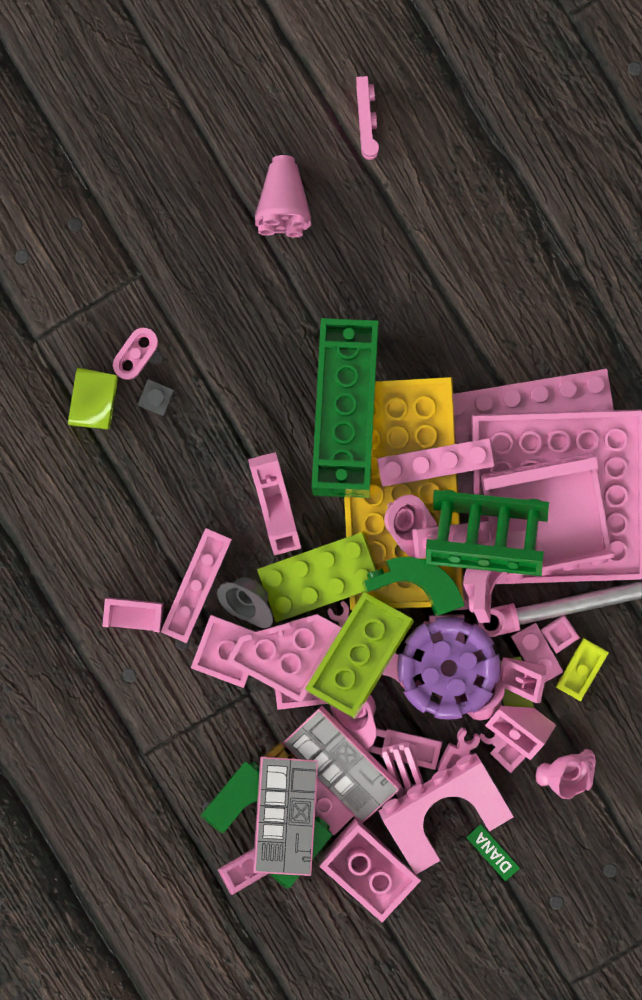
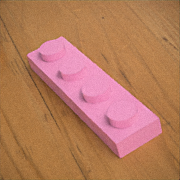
M491 438L377 458L382 487L496 466Z
M205 528L162 627V633L182 642H188L232 539Z

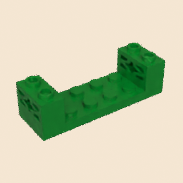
M321 318L312 471L313 496L370 498L376 359L379 334L378 321Z

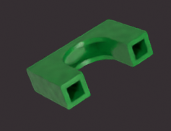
M246 761L242 763L200 814V817L218 832L224 833L246 806L258 801L260 767L254 762H251L250 765ZM318 816L314 820L312 860L333 835L328 831L330 826ZM270 874L285 888H290L300 876Z

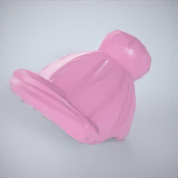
M584 749L580 754H569L559 757L552 764L543 763L537 768L536 781L541 786L549 785L561 798L571 799L585 790H590L592 787L596 765L595 754L592 750Z

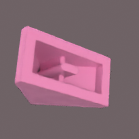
M503 658L499 680L503 683L504 688L530 701L540 703L546 679V666Z

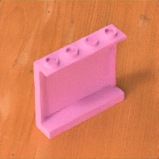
M593 453L481 474L484 495L526 500L539 499L549 502L548 522L539 521L537 532L539 551H544L542 576L551 574L552 569L575 570L580 567L579 564L590 562L591 565H601L607 563V559L614 558V553L610 547L597 473L599 468L598 461ZM488 516L492 539L496 538L498 517ZM510 518L508 533L526 530L527 520ZM507 573L501 579H506L508 582L523 579L525 574Z

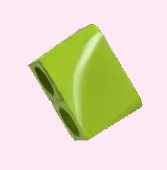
M77 367L68 425L110 430L118 376Z

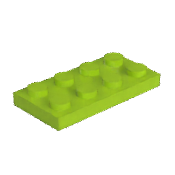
M363 531L259 568L257 571L263 588L268 593V602L276 622L365 592L362 582L368 580L367 574L376 571L377 567Z
M363 592L305 690L356 719L413 624V619Z

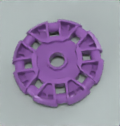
M438 617L432 623L426 625L424 622L418 626L405 640L406 646L402 654L399 653L398 679L404 685L406 691L403 693L406 698L421 712L427 711L432 713L434 718L459 719L463 718V714L471 711L475 713L481 709L494 694L492 689L495 682L498 683L500 678L499 654H495L492 646L494 642L491 637L477 624H468L464 622V618ZM440 632L443 640L433 644L430 635ZM459 632L468 636L465 644L455 640ZM416 649L425 651L421 661L413 659ZM482 650L485 659L477 662L473 652ZM445 660H453L457 665L456 672L451 676H446L441 672V664ZM421 673L424 683L416 686L413 677ZM477 674L485 677L481 687L473 684ZM432 692L442 696L439 704L430 701ZM465 693L467 701L457 704L454 696H460Z

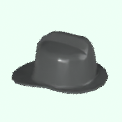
M243 577L233 583H224L218 588L217 596L219 602L231 615L261 628L271 626L273 615L267 605L268 593L256 580Z

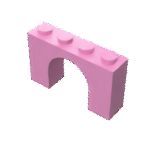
M476 753L472 756L467 755L460 758L455 766L448 770L438 771L432 776L431 780L422 785L417 784L411 787L407 794L399 799L389 800L383 805L382 809L378 810L384 824L415 875L440 861L423 829L426 812L438 800L446 797L466 799L476 808L489 831L513 818L511 811Z

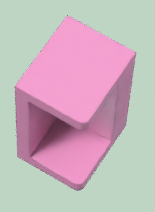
M111 597L105 598L102 627L112 626L161 632L164 603Z

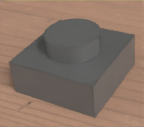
M147 380L137 406L164 416L175 390Z

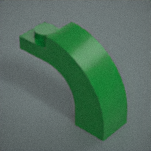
M399 557L387 560L385 563L389 572L384 573L383 568L367 574L368 580L362 582L366 593L396 582L415 584L426 593L435 617L465 606L461 594L451 577L437 565L426 564V560L420 558Z

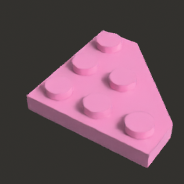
M315 614L247 634L239 638L227 663L302 703L307 694L306 686L342 627Z

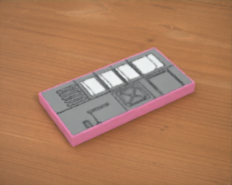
M323 706L318 708L283 742L285 747L297 759L318 761L317 779L361 823L366 821L402 787Z
M260 757L254 873L311 876L318 770L317 760Z

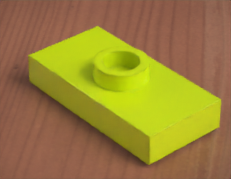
M583 638L555 687L581 702L609 652Z

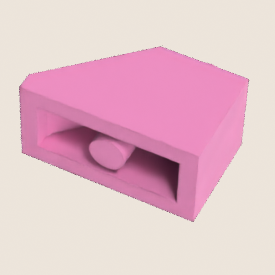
M501 706L485 726L531 760L546 743L556 724L535 708Z

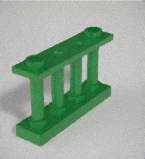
M434 490L433 510L441 511L437 539H427L426 564L542 576L544 551H536L535 549L539 521L548 522L549 502L539 499L526 500L458 493L452 490ZM452 512L469 514L465 543L448 541ZM481 515L498 517L494 546L477 544ZM510 518L527 520L523 549L506 547Z

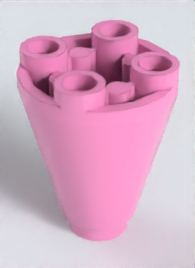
M275 156L269 166L255 214V225L258 227V233L268 236L275 233H286V236L296 238L301 237L303 230L311 226V215L298 165L292 156Z

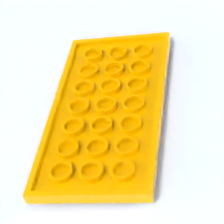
M452 377L375 382L370 498L344 497L346 538L364 531L377 570L383 568L384 573L389 572L385 561L399 557H410L400 548L391 533L386 529L384 517L388 509L387 504L394 502L403 495L416 496L424 503L436 521L437 526H439L441 511L433 510L434 490L458 492V476L456 473L382 487L377 458L456 444ZM452 512L451 525L460 524L459 513ZM437 565L454 581L464 602L462 568ZM396 582L367 592V594L392 608L432 607L426 593L417 585L409 582ZM363 592L350 597V610L354 609Z

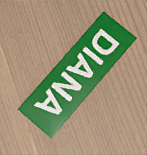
M481 824L466 837L505 881L520 869Z

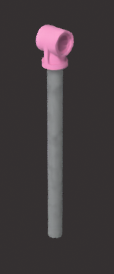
M642 581L515 608L514 603L491 608V614L498 620L495 629L491 631L486 630L483 623H479L477 618L475 619V624L480 626L490 637L520 631L521 624L641 599Z

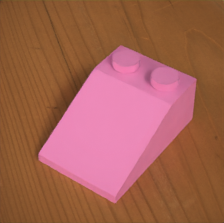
M356 817L317 859L320 868L382 923L421 881Z

